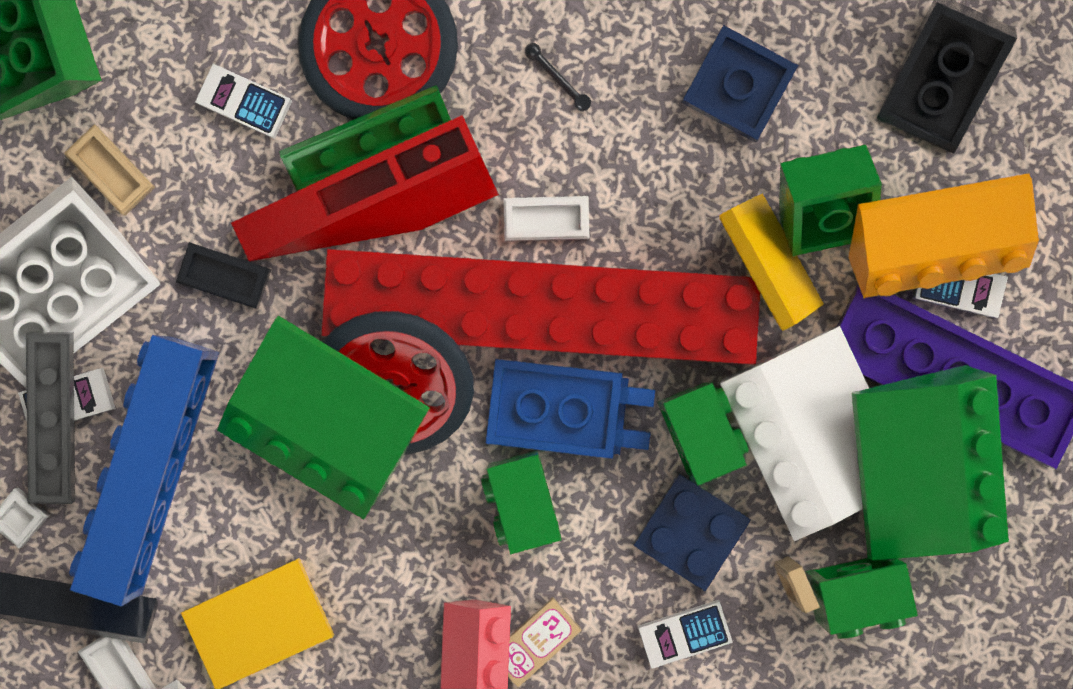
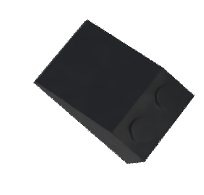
M933 0L880 109L877 119L954 154L1017 40L1016 28L954 0Z

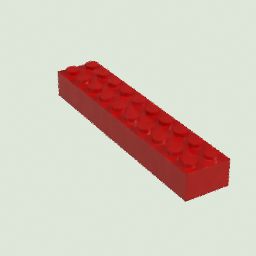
M327 249L321 336L327 337L336 327L357 316L372 312L398 311L419 316L437 325L460 346L753 365L756 364L760 291L752 277Z

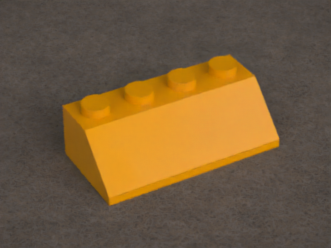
M1028 173L858 204L848 258L863 298L878 295L891 296L900 291L916 288L929 289L943 283L959 280L973 281L986 275L1002 272L1015 273L1024 268H1029L1039 242L1032 178Z

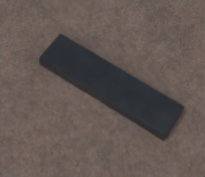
M0 572V619L144 644L148 642L158 607L156 598L138 596L123 606H118L71 591L72 584Z

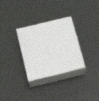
M14 488L0 505V533L15 546L22 548L50 514L38 504H29L28 495L21 489Z

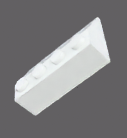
M70 177L0 233V364L26 389L27 332H74L75 353L160 285L158 279L104 211L73 177Z
M840 326L722 379L720 385L729 400L735 417L794 541L829 527L863 509L851 393L868 389L869 387Z

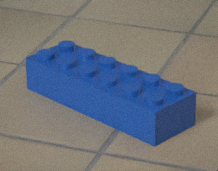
M152 335L150 342L145 341L137 358V366L141 367L137 383H132L129 386L124 398L123 407L128 409L123 426L118 425L110 442V450L114 451L110 467H105L102 470L97 482L96 491L101 493L96 510H90L83 526V534L87 535L83 551L76 553L70 566L69 575L74 577L70 588L71 591L118 606H123L143 594L218 360L219 351L171 336Z

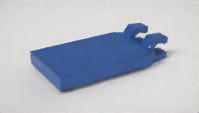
M495 359L486 444L611 459L614 458V454L620 455L621 447L649 450L651 432L623 429L626 404L654 407L656 390L628 387L629 378H623V373Z

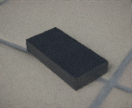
M189 242L176 283L259 309L272 269Z

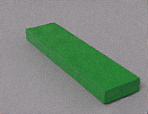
M435 85L280 150L279 153L296 190L299 191L369 157L450 121L451 118L439 89Z

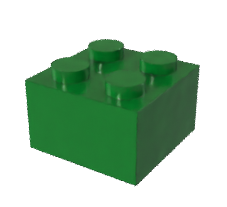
M867 145L841 148L833 152L810 157H799L780 163L779 217L792 256L851 244L858 204L879 201L881 198L882 183Z
M703 382L657 401L688 478L697 486L747 465L743 455L749 453V449L741 430L730 426L726 414L732 412V409L722 387L719 389L717 387L714 388L713 383Z
M538 450L489 463L486 468L488 474L482 475L481 482L487 503L496 502L499 515L494 516L493 520L499 546L507 544L511 555L561 541L559 524Z
M867 557L805 571L820 607L813 610L815 620L830 635L836 634L838 639L860 636L863 634L862 628L879 625L880 629L902 627L906 625L907 618L918 616L907 564L899 559L872 561Z

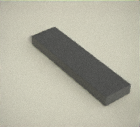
M27 332L28 503L72 504L75 502L74 332Z

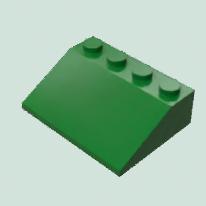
M0 0V120L74 96L102 81L75 0Z
M278 315L231 396L217 431L364 520L389 483L430 407Z
M964 365L851 393L868 559L874 561L972 553L1009 542L997 378L995 374Z

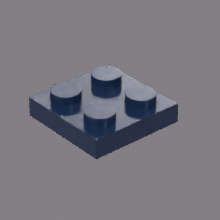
M723 25L681 103L756 143L799 65Z
M678 473L634 541L633 546L706 592L751 519Z

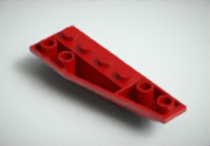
M461 115L231 222V225L250 262L423 230L499 194L464 116Z

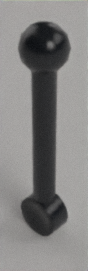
M530 43L525 47L526 57L531 60L535 59L574 100L575 108L578 111L584 112L590 108L591 99L587 95H580L541 54V48L538 44Z

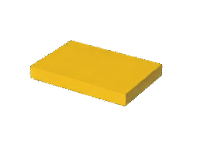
M763 193L719 215L722 225L782 331L796 325L824 305L798 256H792L785 233Z
M300 558L181 612L215 689L228 686L334 636Z

